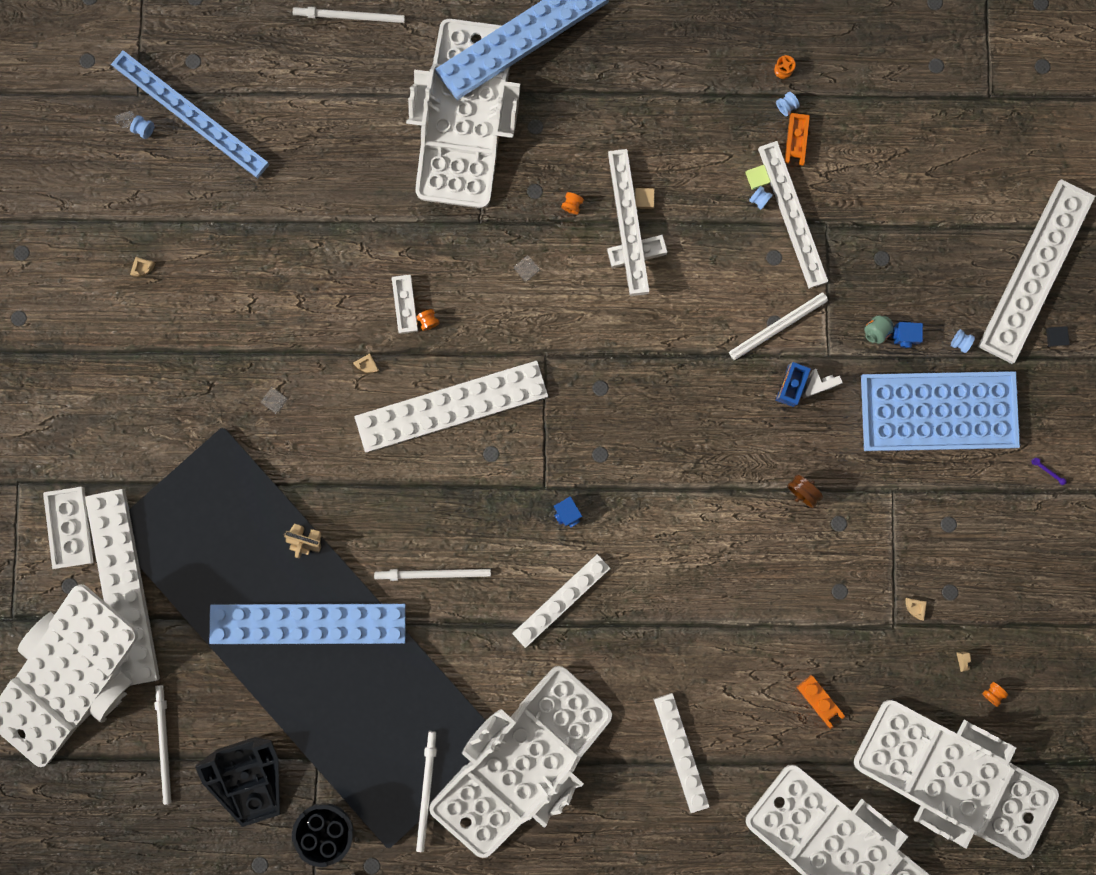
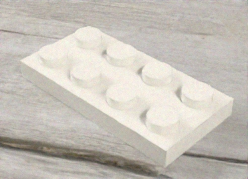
M84 487L44 492L52 569L94 563Z

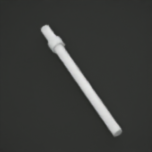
M309 6L308 8L293 7V15L307 16L316 19V17L405 23V15L323 10Z
M390 569V571L374 573L375 579H390V581L412 578L491 577V569L422 571Z
M157 685L155 686L156 701L154 704L158 718L163 804L165 805L171 804L165 715L167 700H164V686Z
M429 731L428 743L424 753L426 762L417 852H424L433 761L437 751L435 747L436 732Z

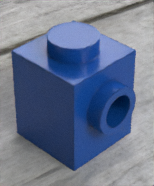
M899 322L893 327L892 339H894V344H900L902 348H910L912 345L922 343L923 323Z
M571 497L554 506L557 512L554 516L560 525H569L571 528L580 522L579 518L582 515Z

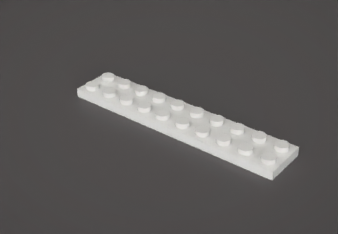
M1062 179L1058 181L978 345L979 348L1011 364L1015 363L1095 198L1094 195Z
M534 361L354 417L365 453L542 400L548 398V394L538 362Z
M125 489L85 496L104 602L133 625L138 632L136 642L120 666L121 673L133 682L131 685L159 680L160 676Z

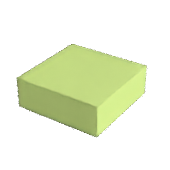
M764 165L745 172L752 190L770 184V179Z

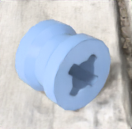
M788 92L783 99L780 98L776 101L778 109L784 116H788L793 109L796 110L800 107L798 99L792 92Z
M140 115L133 119L130 126V131L134 134H140V137L143 139L149 138L154 130V123L145 121Z
M760 186L749 201L756 203L761 210L773 195L765 192L764 188Z
M960 329L954 336L951 347H958L961 349V352L966 353L973 344L975 336L966 335Z

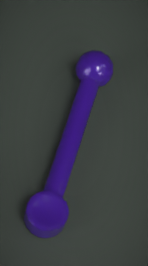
M1033 458L1031 460V463L1033 465H1038L1044 471H1046L1055 479H1057L1060 485H1065L1067 483V480L1065 478H1060L1058 475H1056L1054 472H1052L1050 469H1048L1046 466L1040 463L1039 458Z

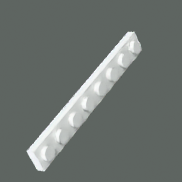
M778 142L761 146L758 150L808 288L828 282Z
M627 149L608 151L630 296L649 294Z

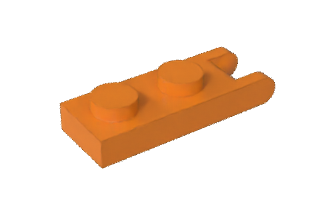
M790 114L785 164H789L790 157L800 158L799 165L804 166L810 115Z
M812 675L796 687L829 729L833 728L832 723L829 722L833 716L838 714L841 719L845 718V715Z

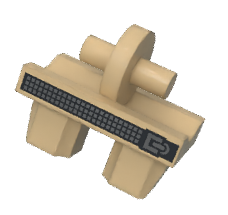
M297 524L293 525L290 532L286 531V543L291 544L290 550L296 551V558H300L302 554L309 555L310 550L320 552V531L311 530L309 536L305 537L302 536L304 527Z

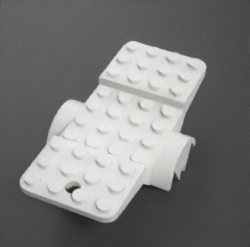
M456 19L443 20L440 24L434 61L430 72L414 70V84L410 87L411 93L408 98L409 119L406 124L422 126L416 181V194L421 200L475 208H485L490 203L499 136L510 138L514 136L520 83L508 82L510 69L508 67L467 95L456 100L437 76L435 69L475 44L471 41L474 34L484 38L500 28L501 25Z
M82 584L75 586L54 615L51 612L46 614L30 629L21 641L18 652L27 661L0 696V735L38 767H44L51 762L76 728L90 714L99 722H105L107 719L105 717L122 702L121 699L127 695L124 691L133 683L121 673L120 666L138 638V632L135 627L87 586ZM18 729H22L25 732V738L19 736Z
M555 666L520 703L519 708L511 717L500 709L490 716L475 732L462 752L470 762L463 766L431 802L430 814L480 858L490 856L522 823L530 820L532 817L545 828L550 816L561 814L563 807L566 804H570L575 788L582 787L584 784L572 772L575 770L583 754L611 721V710L566 668ZM468 817L472 823L464 828L460 825V821L462 818Z
M886 700L882 703L854 758V765L860 772L921 805L914 821L923 824L937 834L956 842L964 848H967L974 834L1021 859L1031 855L1059 797L1055 787L1010 763L1016 747L970 724L966 720L963 721L956 734L893 700ZM1028 812L1034 817L1031 823H1025L1023 819L1024 815Z
M787 765L746 817L747 827L802 875H929L899 850L908 838L901 830L863 799L851 811L796 765ZM777 797H782L785 800V804L781 808L774 806V800Z

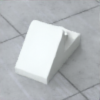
M814 369L802 393L803 399L840 385L842 383L840 376L834 378L833 375L823 378V382H821L817 370Z

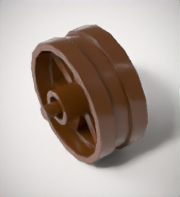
M798 474L787 485L788 489L797 497L795 499L797 503L802 501L807 506L814 508L818 501H821L823 498L822 493L814 486L816 483L814 480L809 482Z

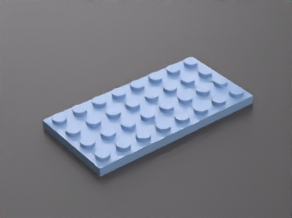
M1016 372L861 375L864 451L1020 448Z

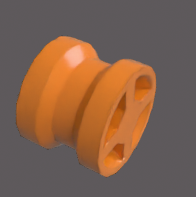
M788 55L780 57L774 68L776 76L781 79L790 77L795 69L794 59Z
M567 192L565 196L566 201L562 203L561 208L569 213L578 214L580 211L579 206L583 203L584 199L577 194Z
M433 309L426 310L416 316L417 320L422 324V331L430 330L440 324L439 320L434 316L435 312Z
M995 682L990 684L989 690H985L982 693L996 707L1001 704L1000 701L1008 697V693Z

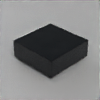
M1068 326L1046 329L1048 347L1070 345Z

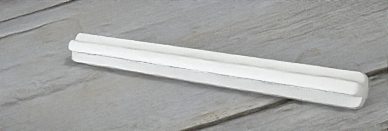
M824 293L817 295L729 352L733 360L738 359L828 301L827 296Z

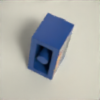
M794 362L789 364L775 401L791 407L798 405L811 369Z

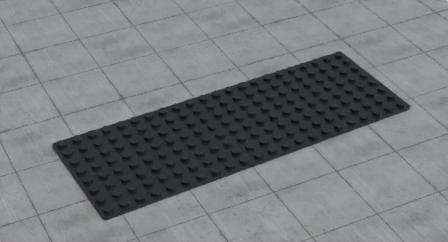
M220 428L129 509L139 567L384 846L391 848L420 820L426 762L424 753L428 743L429 731L436 732L435 747L437 751L433 761L428 813L430 812V804L463 766L470 762L462 752L469 740L486 720L406 630L405 643L209 644L211 604H382L322 536L319 553L310 550L309 555L302 554L300 558L295 557L296 551L290 550L291 544L286 543V531L290 532L293 525L297 524L304 527L302 536L308 537L310 531L316 529L225 428Z

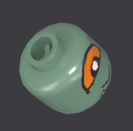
M877 315L873 317L864 328L867 340L871 343H884L894 331L893 322L887 316Z

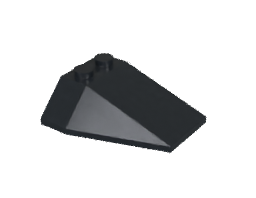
M253 737L217 749L195 765L202 784L242 827L280 815L279 757L272 740Z

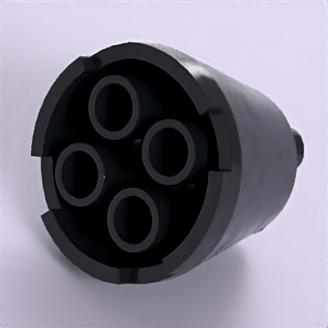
M328 803L315 804L304 810L296 819L292 829V842L299 857L307 864L315 867H327L342 860L350 850L354 838L353 825L349 815L340 807Z

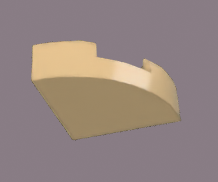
M135 257L130 275L133 277L147 275L152 271L156 263Z
M371 354L353 362L359 370L365 373H376L379 371Z
M906 598V607L909 613L916 619L924 621L927 602Z
M964 651L957 652L960 671L970 670V666H968V663L971 662L970 653Z

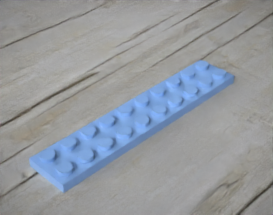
M542 0L437 67L435 73L456 100H459L607 4L609 0Z
M211 604L209 644L405 643L406 604Z

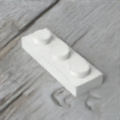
M663 235L641 240L644 260L667 255ZM622 245L607 248L611 267L624 266Z
M411 275L392 277L399 334L418 332Z

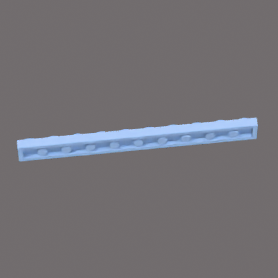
M122 51L111 64L116 70L257 179L270 165L125 51Z

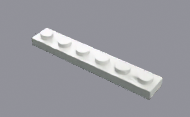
M598 554L595 555L512 634L526 648L599 580L610 567Z
M670 693L654 698L690 813L709 808L674 696Z

